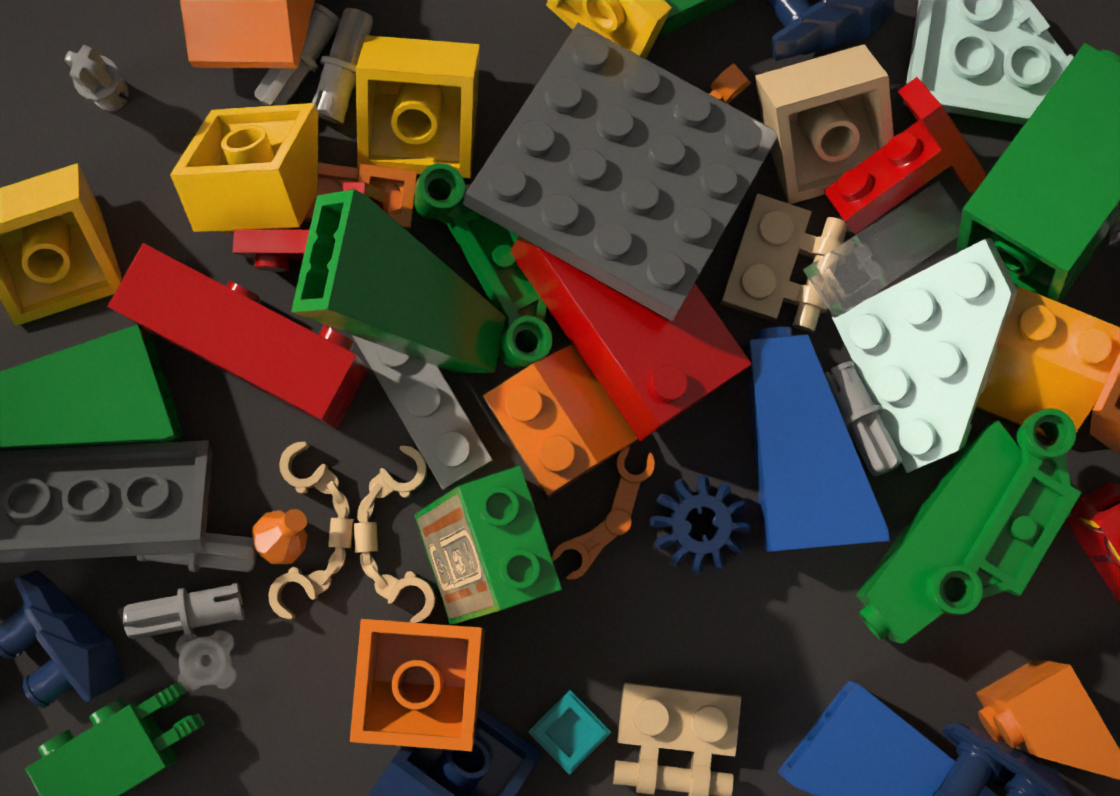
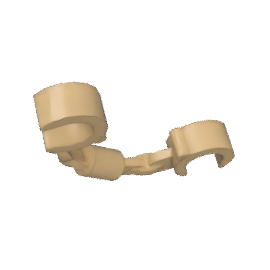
M296 442L286 448L279 462L280 472L285 481L295 486L298 493L306 494L309 488L315 487L324 494H332L333 505L338 518L330 519L328 547H335V552L331 555L325 571L317 570L309 575L302 574L300 568L292 567L288 573L276 578L272 583L268 594L269 604L276 614L286 619H295L296 615L281 600V592L284 586L290 582H298L304 587L312 600L318 599V595L330 587L332 575L336 574L344 565L347 555L344 548H352L354 519H347L350 514L349 502L346 496L338 489V477L328 470L329 467L326 464H321L313 475L306 479L297 478L292 471L293 459L296 455L309 448L310 445L307 442Z
M400 446V450L416 461L418 467L417 474L410 482L398 483L387 470L381 468L380 474L370 481V493L364 497L358 508L357 517L361 523L353 524L355 553L362 552L360 555L362 569L368 577L375 581L376 592L388 599L389 604L394 603L401 591L407 586H417L424 592L426 598L425 606L410 620L412 623H417L430 616L435 608L436 596L429 582L417 577L413 571L407 572L405 578L400 580L388 574L380 575L377 563L371 556V552L378 551L377 522H369L374 511L376 498H384L393 491L399 492L404 498H409L412 491L421 487L427 478L428 467L422 454L412 447Z

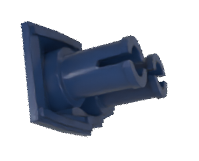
M764 0L784 26L782 30L772 36L773 58L775 61L801 54L804 56L869 37L894 12L895 0H822L813 6L808 0Z
M39 570L32 571L15 579L24 602L20 610L0 625V655L6 659L13 660L38 640L51 657V660L23 679V690L33 704L41 708H47L72 687L85 702H88L126 681L112 639L89 618L81 607L66 594L62 593Z
M961 723L943 726L941 730L944 733L943 735L957 747L956 752L959 756L932 796H979L989 779L1007 792L1006 796H1073L1054 768L1039 765L1019 749L1001 745L981 730Z

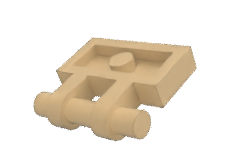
M757 193L720 304L774 322L777 319L783 301L798 306L793 326L803 331L814 332L820 313H826L832 295L827 291L835 266L843 263L847 251V246L843 244L848 225L841 219L828 217L821 237L807 234L805 230L812 211ZM798 254L814 259L805 285L789 281Z
M623 682L617 742L640 745L638 763L615 761L613 784L636 787V793L654 795L655 789L686 792L688 796H732L733 774L711 771L712 754L736 756L741 697L739 695ZM659 748L691 751L690 769L658 765Z

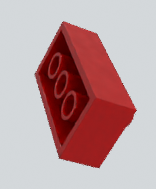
M520 236L510 250L515 258V262L537 291L542 301L640 442L728 384L752 364L695 283L674 320L671 321Z
M144 243L141 245L107 307L150 332L334 429H338L370 370L356 354L351 352L355 344L354 341L326 326L322 327L318 335L259 304L260 297L250 290L232 281H229L227 286H224Z

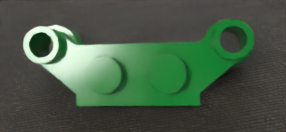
M444 163L432 164L422 172L415 184L414 208L425 219H436L447 224L491 303L506 316L499 353L502 362L512 368L530 366L543 359L549 353L552 346V334L544 322L546 313L545 303L515 262V258L510 252L519 236L463 205L468 188L465 187L464 179L457 169ZM429 192L438 195L440 200L432 198ZM515 340L520 341L525 346L526 353L518 349Z
M1051 408L1035 412L1027 417L1018 429L1017 443L1022 451L1023 462L963 563L939 568L927 582V596L940 611L948 614H966L974 610L981 599L1004 591L1014 596H1021L1082 493L1073 488L1070 482L1066 453L1075 442L1076 428L1072 419L1063 411ZM1038 427L1046 434L1044 445L1036 437ZM948 579H951L956 586V593L950 600L943 593L944 583Z

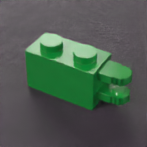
M179 681L146 701L142 700L125 706L121 698L117 699L89 716L94 726L74 738L69 729L39 746L37 749L42 758L25 768L39 795L122 796L179 761L171 746L205 725L199 713L194 716L189 715L175 723L172 729L163 734L152 714L160 709H166L181 700V697L187 693L181 682Z

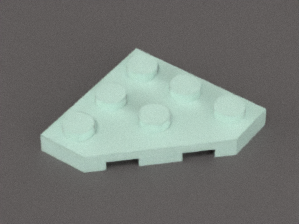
M919 0L906 84L918 77L940 102L946 112L1025 125L1074 57L1072 54L1066 56L1047 31L1050 25L1031 0Z
M992 238L984 239L832 317L874 405L880 404L883 408L880 417L902 457V464L907 473L962 449L967 442L972 427L970 422L980 394L984 392L998 351L996 346L1005 319L1011 313L1018 292Z

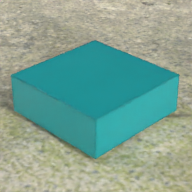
M570 689L528 730L529 734L569 775L611 733L610 729Z

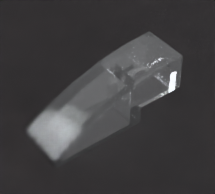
M938 181L810 264L803 271L833 317H838L957 238L962 215Z

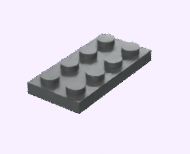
M209 440L0 451V563L204 552L213 459Z

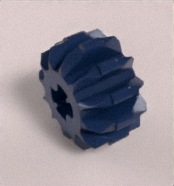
M707 475L697 477L694 496L684 479L674 482L675 491L681 502L678 503L665 494L659 495L656 500L662 508L671 512L670 517L653 516L650 518V526L655 528L669 527L670 535L658 538L654 542L656 550L665 549L673 543L678 546L669 560V565L673 568H678L688 553L692 554L690 569L693 575L702 574L704 554L708 555L711 565L716 571L724 570L726 562L719 549L722 547L730 554L740 556L744 548L738 542L729 538L730 534H746L750 532L751 527L746 522H732L731 518L732 514L741 512L746 508L745 501L741 499L727 507L722 501L731 490V485L727 482L721 483L716 488L713 496L708 495L710 482ZM691 510L694 516L701 514L702 510L707 511L711 515L707 524L714 531L709 539L704 534L698 536V541L688 535L692 525L685 519Z

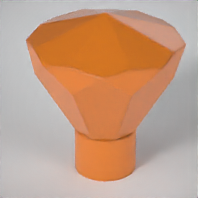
M291 509L287 512L277 510L265 513L252 527L254 549L270 564H292L306 549L307 534L304 528L307 525V518L305 514L298 509Z

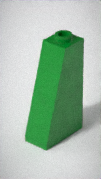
M352 189L317 195L291 313L456 374L494 373L501 350V338L506 316L364 193Z
M138 324L0 371V451L181 442L187 440L152 332Z
M999 420L983 425L974 432L965 444V447L957 455L857 592L856 596L864 605V608L858 613L869 630L879 640L887 636L891 642L903 644L944 613L937 609L927 596L926 585L929 578L943 566L960 565L963 563L1023 462L1021 449ZM948 579L943 586V593L948 600L952 599L956 593V586L951 579Z

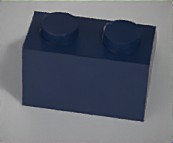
M478 706L473 751L402 746L368 796H515L542 752Z

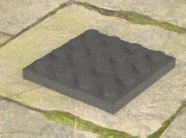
M578 22L465 193L463 205L673 321L774 145L777 134L774 129Z

